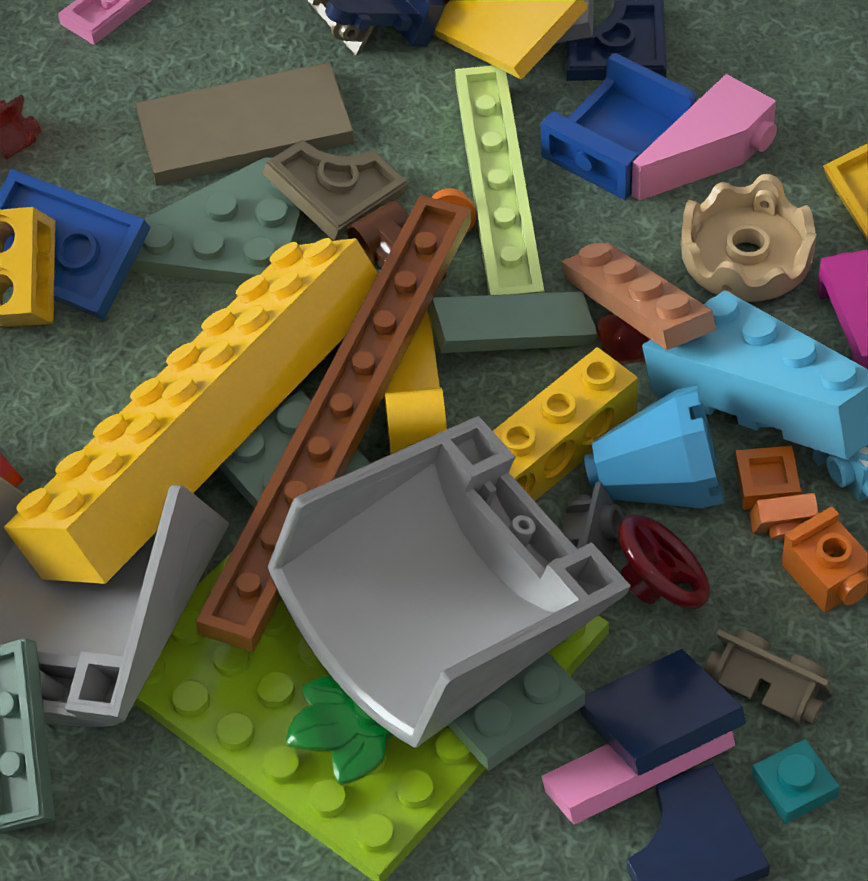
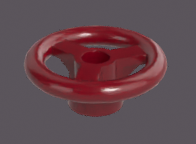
M638 514L629 515L620 522L618 539L621 549L629 562L622 568L621 575L631 585L629 590L636 597L648 604H654L660 597H663L667 601L685 609H698L707 603L710 596L707 576L694 554L673 532L661 523ZM687 582L691 584L692 591L682 589L676 584Z

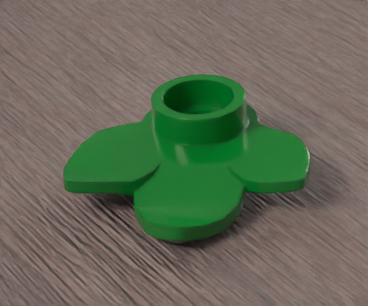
M331 675L316 678L302 686L304 698L310 706L303 708L292 720L286 735L287 746L309 751H332L333 771L339 785L355 782L374 771L384 761L386 741L394 735L364 712Z

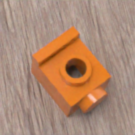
M833 506L785 533L781 562L786 571L824 613L842 602L846 606L852 605L868 593V552L838 521L839 513Z

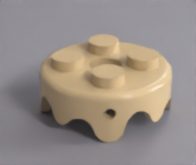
M772 174L760 175L753 184L747 187H735L726 182L718 183L701 205L693 200H688L686 203L681 235L683 262L692 278L700 286L715 295L726 290L746 302H761L778 298L797 287L805 279L812 267L817 238L812 211L808 205L800 208L793 206L785 196L781 181ZM749 242L759 246L761 249L755 252H743L735 246L740 243Z

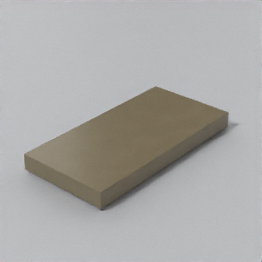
M330 62L136 103L137 114L156 185L248 166L264 157L273 158L302 139L318 150L354 143L353 129Z

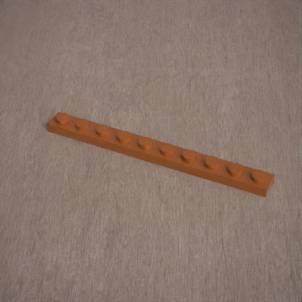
M423 195L419 196L196 619L198 635L252 652L255 651L281 599L268 570V565L292 501L297 496L344 475L471 224V208Z

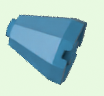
M698 385L673 391L594 439L592 442L593 453L584 455L585 468L591 488H595L596 482H601L612 500L705 508L723 504L724 492L722 482L718 483L714 466L718 465L705 407L703 403H700L701 394Z

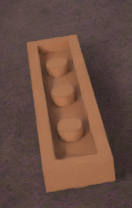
M608 242L587 245L580 249L579 254L561 261L564 277L567 282L583 291V293L667 351L716 330L713 311Z

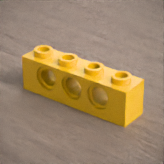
M596 347L493 430L495 435L515 456L509 473L534 501L582 463L584 455L593 453L592 442L594 439L637 414L638 377L600 348Z

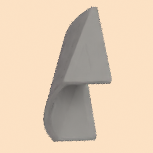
M479 416L297 496L292 501L268 565V570L287 610L321 664L364 712L386 730L414 748L424 743L624 597L631 587L592 542L576 549L509 473L515 456Z
M0 476V645L22 638L36 641L45 723L76 727H106L120 724L128 716L230 523L186 487L172 485L167 493L158 530L106 584L42 580L3 528L18 513L16 507L27 495Z

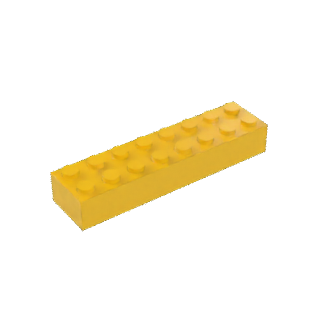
M325 238L316 243L298 245L297 242H291L276 250L269 259L271 264L260 275L254 276L241 284L236 290L238 297L227 308L210 315L201 325L203 331L191 343L180 346L167 357L166 363L168 366L155 378H151L137 386L130 395L132 401L119 414H114L98 424L93 431L95 437L82 450L68 455L55 468L57 475L43 488L29 493L18 503L16 507L18 513L3 528L42 580L106 584L158 530L169 487L172 485H182L194 493L339 344L349 331L378 276V272L356 238L337 241Z

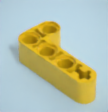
M426 311L384 394L390 455L447 430L442 388L439 387L432 325L428 311Z

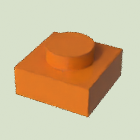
M792 446L735 451L734 465L743 510L752 509L757 500L801 495L802 491Z
M815 493L757 500L749 512L753 535L769 533L771 541H784L786 532L819 514Z

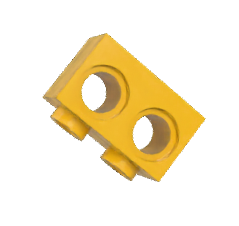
M34 207L0 210V327L53 324L55 220ZM15 233L12 246L4 252L5 241L11 234ZM13 285L12 297L7 303L3 304L5 291Z

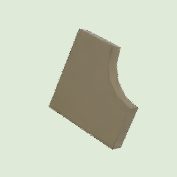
M303 139L267 161L262 173L333 241L347 233V226L387 203L397 200L406 193L409 182L375 150L358 156H336L316 149Z

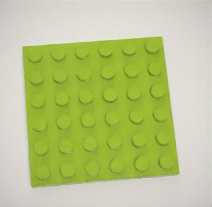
M230 553L196 586L134 704L373 881H385L486 768L448 726L441 729L417 748L412 747L394 735L386 741L384 761L365 777L345 785H339L336 781L333 771L332 751H309L288 747L286 735L292 720L303 708L310 706L304 698L302 686L316 678L330 674L302 636L282 598L254 652L198 635L196 619L231 555ZM599 615L548 651V653L571 676L609 634V622Z

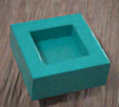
M806 739L754 764L752 769L753 779L785 824L838 797L840 786Z

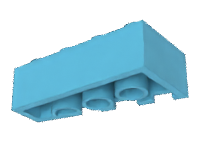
M726 290L704 304L713 311L715 331L668 351L652 340L642 345L652 395L660 399L675 390L698 385L701 394L700 403L704 404L706 414L711 415L717 409L736 415L739 425L758 430L759 427H773L782 430V436L785 440L846 460L868 445V369Z

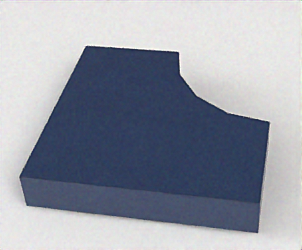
M615 0L612 13L601 25L593 28V37L566 41L567 81L605 80L607 59L613 53L637 62L666 78L664 0Z
M713 763L657 785L656 797L661 811L660 827L645 848L627 859L626 870L632 881H756L769 875L770 865Z

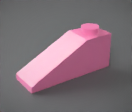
M725 74L633 161L631 196L638 200H643L743 165L757 150L764 152L773 142L777 132V125L774 124L776 100Z

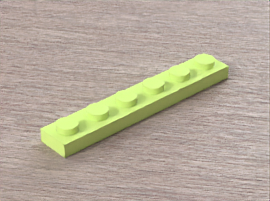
M493 65L455 69L456 89L489 295L544 293L507 74Z

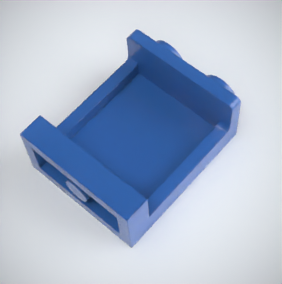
M613 53L607 59L604 82L568 118L552 111L541 122V157L626 200L632 194L633 161L696 103L697 96L695 92L687 89L682 84L673 82L637 62Z

